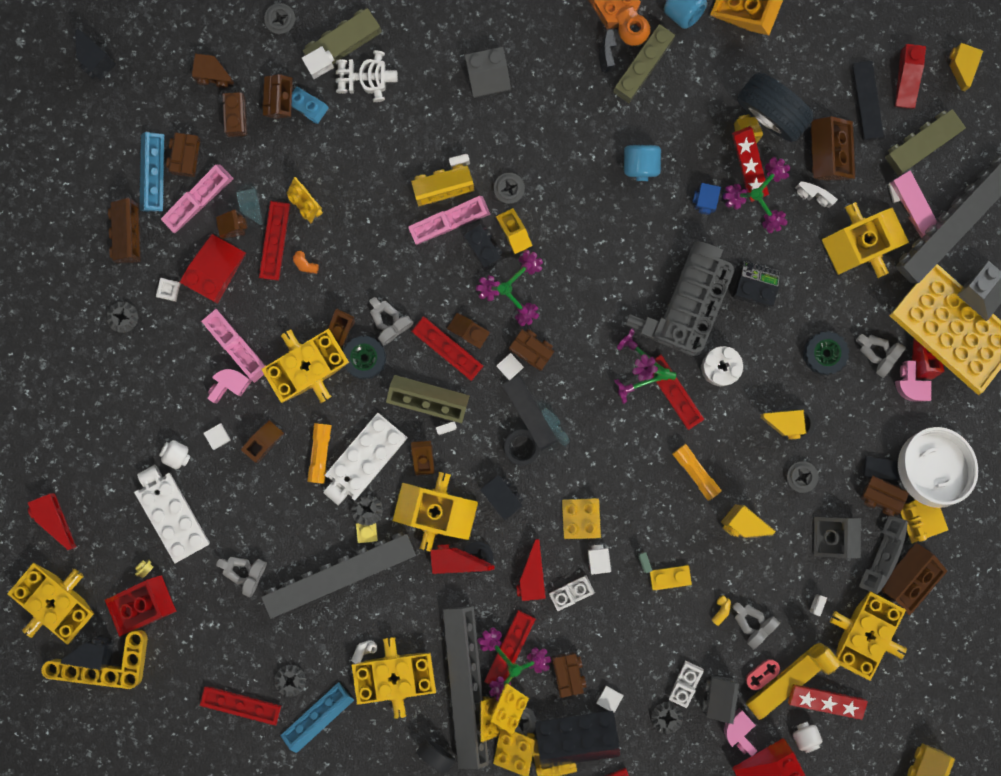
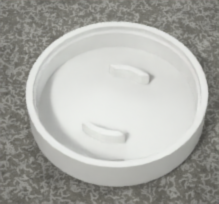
M933 427L913 435L905 442L898 458V471L902 484L914 499L930 507L943 508L956 504L971 494L978 478V463L973 449L961 435L947 428Z

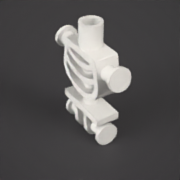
M377 50L373 51V54H375L374 60H365L360 67L359 73H354L353 59H349V69H346L347 60H336V64H338L336 74L340 75V78L336 79V83H338L336 93H347L346 84H349V92L354 93V80H360L365 92L374 93L375 98L373 102L384 101L385 97H382V91L386 90L385 82H397V70H385V62L382 61V56L385 53ZM369 66L368 72L364 73L366 67ZM363 80H368L371 88L365 86ZM372 80H376L377 87H374Z

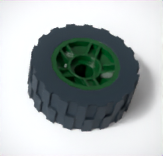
M820 332L811 337L808 343L805 344V350L803 351L804 361H806L808 368H811V371L814 373L817 372L820 375L834 374L847 364L846 361L849 359L847 342L835 332ZM827 349L830 356L825 357L823 351Z
M358 336L351 339L352 341L348 342L343 350L349 361L344 366L352 376L359 379H371L379 375L386 363L384 347L375 338L369 336ZM362 354L368 356L366 361L361 360Z

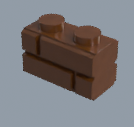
M279 74L264 77L263 116L275 119L291 117L292 77Z
M240 92L224 93V133L228 137L247 136L245 96Z
M174 133V138H171L169 148L172 149L171 157L167 158L166 167L169 168L171 174L195 177L201 140L198 136Z
M522 329L509 350L539 371H542L555 352L552 350L553 346L545 340L543 342L537 340V335L531 330L527 329L524 331Z
M872 475L867 482L861 500L865 501L864 504L871 508L877 506L883 509L882 512L893 517L901 513L909 493Z
M575 652L553 656L560 698L583 694L586 681L585 677L580 676L579 668H583L581 657H576Z

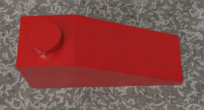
M906 44L901 49L895 107L915 109L924 68L926 46Z
M914 338L912 361H916V379H934L945 372L943 363Z
M55 493L28 502V513L32 519L34 518L35 522L67 550L77 548Z
M539 539L534 540L520 578V585H516L517 597H521L522 601L546 599Z
M449 544L437 545L438 549L431 550L432 574L478 572L495 569L493 564L463 550L449 548Z

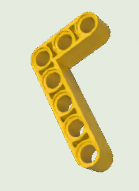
M140 629L130 632L125 639L122 667L108 666L102 670L93 669L96 672L95 679L89 676V668L72 666L76 669V676H72L69 673L71 665L61 664L62 659H53L46 662L42 666V674L45 678L52 680L132 689L142 681L148 640L147 634ZM134 634L140 636V644L133 642ZM131 654H135L138 657L137 664L131 662ZM51 664L56 666V674L50 671ZM109 671L116 675L115 681H111L108 678ZM128 674L134 675L135 683L132 684L128 681Z
M817 643L746 702V705L756 718L760 720L790 696L793 684L803 686L819 671L830 674L841 665V662L827 646Z

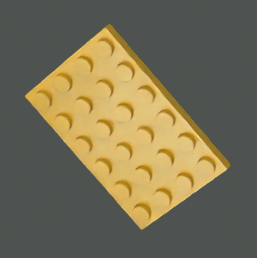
M937 264L920 283H916L889 316L977 395H980L1001 369V320L994 314L987 321L957 296L963 286Z

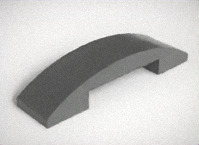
M894 516L888 517L882 531L885 536L871 569H866L859 585L860 588L878 594L884 587L899 559L905 541L908 521Z

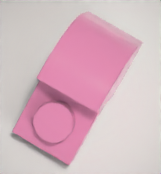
M916 361L903 362V365L900 367V376L903 377V380L895 381L898 393L909 401H931V381H916Z
M225 369L219 371L212 377L218 381V384H214L208 391L210 395L207 399L217 404L227 389L238 396H242L252 380L235 370Z
M738 708L735 711L734 724L725 723V737L732 747L739 742L736 746L744 755L748 752L753 756L757 752L744 737L756 725Z

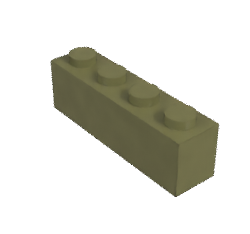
M368 8L365 10L361 9L350 20L340 22L335 30H329L322 34L321 39L308 43L303 53L306 56L316 49L323 47L325 52L327 50L330 51L334 58L332 64H334L336 60L342 59L382 33L381 27Z
M659 24L620 79L613 93L627 103H630L673 42L675 34Z
M953 109L948 113L945 110L935 117L936 121L931 124L928 121L919 128L921 132L917 135L911 133L903 139L905 141L904 144L901 146L896 144L888 150L890 154L885 159L898 176L966 129Z
M394 375L389 387L386 403L462 423L470 395Z

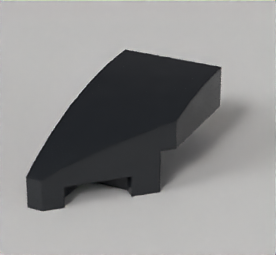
M613 29L606 31L601 45L599 57L602 72L610 71L615 66L611 50L617 46Z

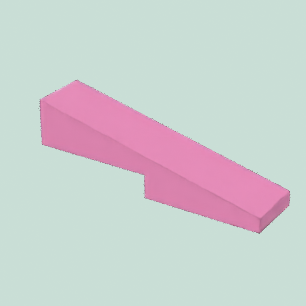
M215 164L190 192H186L161 220L173 233H176L234 178L221 165Z
M910 170L890 184L908 211L910 221L920 237L923 238L925 231L930 226L935 225L937 220Z
M478 196L447 211L439 212L409 226V230L415 244L418 245L490 215L484 198Z
M217 309L201 321L250 380L255 383L264 375L261 369L266 365Z

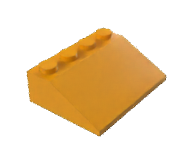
M716 0L710 15L751 32L769 35L783 0Z

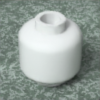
M174 440L169 443L166 442L159 454L161 462L174 469H179L181 465L186 466L190 459V456L187 455L188 447Z
M808 722L798 725V730L793 733L798 749L805 751V753L819 749L822 738L817 726L809 725Z

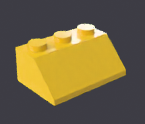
M463 164L455 165L449 171L444 169L437 170L431 176L419 175L415 177V180L411 181L418 207L474 191V184L468 165L463 166Z
M735 504L721 521L724 525L722 529L734 537L765 536L775 533L771 527L743 505Z
M922 743L921 747H918L915 752L916 760L914 765L910 766L907 776H949L955 759L941 750Z

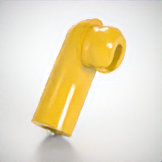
M724 595L718 598L717 604L721 608L712 618L713 623L717 626L724 621L730 612L731 601Z

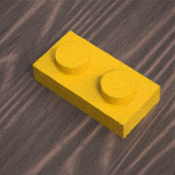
M689 565L657 569L650 572L653 591L692 585Z

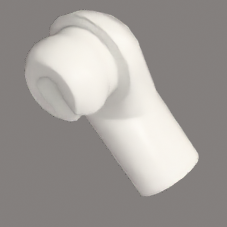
M370 640L359 643L351 661L360 663L365 654L375 653L377 651L376 643Z

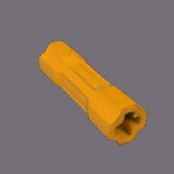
M314 423L312 455L307 482L325 484L331 425Z
M686 444L672 453L708 501L722 491L704 470Z

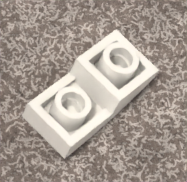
M800 182L795 187L801 198H807L810 201L816 196L817 202L823 207L827 206L830 208L838 200L826 190L807 182Z
M587 575L550 592L549 595L557 611L593 595L595 592Z
M685 661L669 700L687 708L704 672L703 668Z

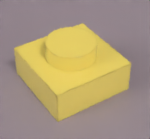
M376 523L368 526L356 524L358 543L378 541Z

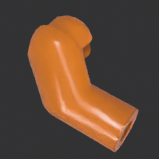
M295 252L293 262L300 271L318 273L319 264L308 263L304 252Z

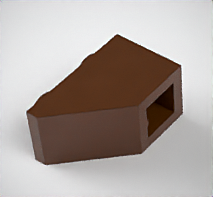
M195 53L192 77L198 84L208 85L209 83H214L222 88H227L228 85L234 86V81L215 56Z
M231 210L216 217L219 236L222 239L246 235L245 229H248L246 218H243V215L237 210Z
M269 420L248 440L241 451L255 463H259L282 437L284 432Z

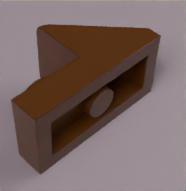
M336 309L328 329H330L342 349L350 329L355 324V318Z
M456 313L447 330L478 349H481L490 334L489 331L459 313Z
M431 441L411 442L415 475L435 474Z

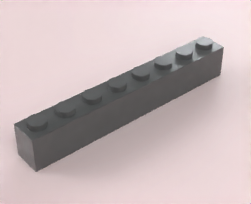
M1001 156L995 157L990 162L991 166L977 176L976 182L967 186L964 190L965 193L952 202V207L938 217L939 221L925 231V236L914 242L912 249L899 258V263L895 267L910 283H920L1001 197Z
M397 533L392 536L393 540L389 542L381 540L374 543L375 548L367 550L365 547L356 551V556L349 558L347 555L338 559V564L331 566L328 563L319 567L320 572L313 574L310 571L301 575L302 579L295 582L294 579L284 582L283 588L277 590L275 586L266 590V595L261 598L270 619L417 556L409 534Z
M474 606L452 607L443 609V620L445 623V641L447 644V661L455 729L454 738L457 750L456 759L458 761V769H480L489 765L487 740L481 742V701H483Z

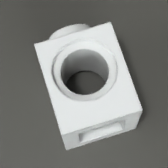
M323 47L302 57L313 79L334 68L332 64L334 61L333 56L329 50L325 52Z
M603 544L593 545L592 549L588 550L590 573L611 572L608 548H604Z

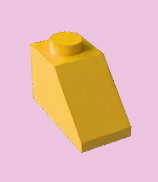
M963 43L952 49L949 59H952L950 68L960 89L966 91L971 87L983 50Z
M750 115L739 116V119L734 123L735 132L751 126L757 143L763 136L758 120L755 117H750Z
M514 208L496 216L514 254L532 246L526 228Z
M804 410L761 414V419L782 436H788V439H800V434H806Z

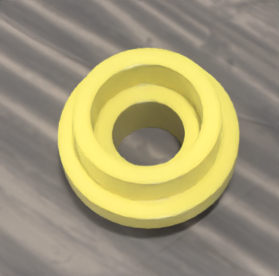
M142 560L135 567L137 570L135 575L144 578L153 568L150 564L151 561L147 560L145 562Z

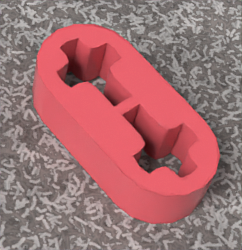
M772 659L763 661L747 674L745 679L747 686L753 690H759L779 674V664ZM767 664L775 665L773 673L767 672L763 674L768 669ZM760 675H762V677L758 679V685L750 684L752 682V676L757 678Z

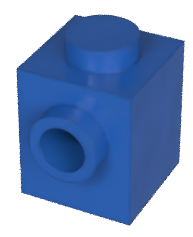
M701 183L698 192L695 191L693 203H696L695 209H698L699 213L710 215L711 212L714 213L717 208L721 187Z

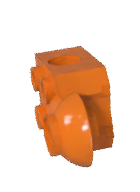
M588 0L606 29H615L619 26L618 33L625 43L637 46L643 44L650 35L649 22L637 13L641 3L640 0ZM637 25L640 30L633 32L630 26Z

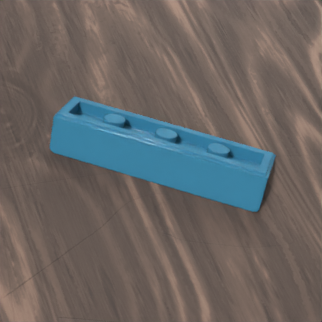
M145 132L141 134L140 211H163L164 134Z
M338 682L280 735L291 751L299 752L354 701V698Z

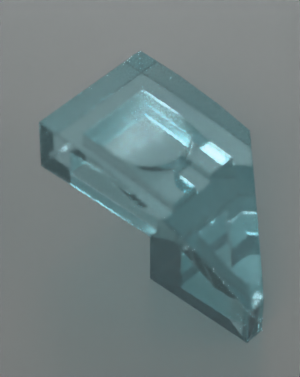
M256 188L236 192L242 214L248 216L259 225L263 224Z
M545 408L542 411L544 418L557 440L566 447L570 440L567 434L557 427L560 424L558 417Z

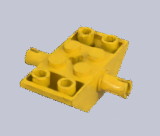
M856 202L846 206L845 209L852 224L821 240L837 275L866 262H871L877 278L888 274L889 271L881 258L883 254L909 243L894 209L890 208L868 218H863ZM869 238L870 241L866 243L864 239Z
M330 329L325 330L304 344H299L292 330L287 331V334L283 333L281 337L289 348V353L261 369L280 402L283 403L312 388L320 403L326 401L325 398L327 400L332 396L329 394L323 381L347 365L349 361ZM304 362L311 364L308 366V371L302 369Z
M439 472L436 486L433 490L402 483L393 521L424 531L420 549L424 550L428 542L426 551H431L435 534L438 533L469 540L478 502L449 495L446 491L451 477L450 474H445L444 481H442L444 473ZM435 506H437L438 510L441 511V513L437 514L436 517H433V513L430 512V509H433Z
M33 563L7 594L33 616L27 626L22 629L24 633L27 632L28 637L32 638L39 628L45 625L63 642L69 645L94 615L87 602L73 590L81 578L84 577L82 573L78 574L79 571L73 569L63 582L55 574ZM53 599L55 600L54 607L51 604V600Z
M870 591L856 607L851 619L835 611L832 616L838 618L839 621L831 617L830 623L845 630L836 652V657L841 662L840 666L871 681L886 651L902 659L905 655L898 652V650L906 653L907 648L893 642L892 637L906 610ZM866 632L871 634L870 638L865 636Z
M390 637V645L389 639L384 638V658L352 664L357 705L390 700L392 701L394 718H399V710L400 717L403 718L406 717L404 699L406 697L436 693L431 653L398 655L395 637ZM392 673L400 677L397 679V682L390 679Z

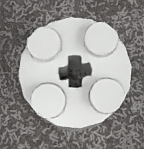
M725 346L716 347L705 355L701 364L702 375L712 385L719 387L728 386L737 381L743 372L742 358L733 348ZM719 362L726 365V368H724L725 372L722 369H718Z

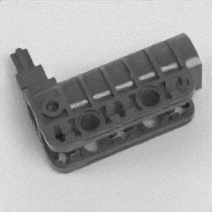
M694 241L664 318H661L659 322L649 317L647 320H643L630 314L626 325L642 331V336L652 339L657 343L690 356H698L705 347L733 276V265L720 259L723 252L722 249L704 242ZM722 270H725L726 275L723 281L719 280V278L722 274ZM713 288H718V289H720L721 294H719V295L714 294V293L712 292V289H713ZM712 301L714 302L711 309L712 311L710 312L708 318L704 317L707 312V308L710 302ZM704 324L707 330L704 332L700 331L697 325ZM696 337L700 338L696 350L692 349Z

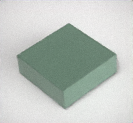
M645 551L638 553L643 572H652L647 553Z

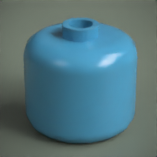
M667 0L664 12L681 28H690L704 13L707 0Z
M657 145L626 146L624 148L625 175L636 177V181H648V177L658 176L661 173V148Z

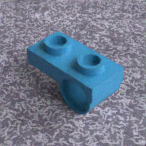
M297 86L292 92V108L318 124L329 107Z

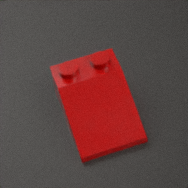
M212 234L190 263L179 283L218 304L246 252Z
M162 575L145 580L105 600L119 637L176 612Z
M784 738L732 767L736 776H805L794 752Z

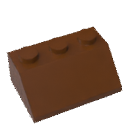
M832 116L813 120L811 122L813 178L820 180L855 179L853 121Z
M130 198L111 202V208L108 209V216L112 227H109V237L112 239V247L109 249L110 258H113V261L116 263L141 262L139 204Z
M916 543L908 550L901 562L896 564L881 591L896 605L905 609V613L910 616L947 573V570L933 553Z

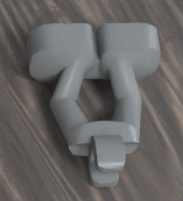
M376 297L370 299L369 302L374 307L370 313L376 327L383 330L378 337L382 345L390 343L400 333L413 325L414 322L409 316L399 318V312L387 301L380 303ZM382 311L393 317L394 322L392 326L383 324L380 314Z
M861 334L856 339V343L862 346L860 351L872 363L878 364L876 374L882 378L888 374L906 348L899 342L890 348L888 340L873 335L868 338ZM871 345L884 347L886 357L882 359L876 356L870 348Z
M230 557L229 560L219 559L217 562V566L224 569V576L237 585L243 584L242 594L247 597H252L259 579L267 565L265 561L257 559L251 565L248 559ZM233 567H246L249 576L246 578L239 577L233 571Z
M737 602L732 607L738 613L735 619L744 633L750 634L747 644L753 650L780 624L774 616L765 620L764 614L750 605L743 607ZM747 614L758 619L760 623L759 629L755 630L749 627L745 619Z

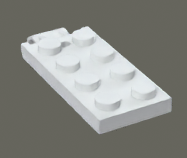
M377 413L325 474L333 482L323 493L338 506L348 494L353 500H356L408 437ZM345 477H349L350 481L345 482Z
M153 465L137 474L144 488L134 493L174 563L210 544L170 473L162 478L158 467ZM156 490L160 491L159 495L155 493Z

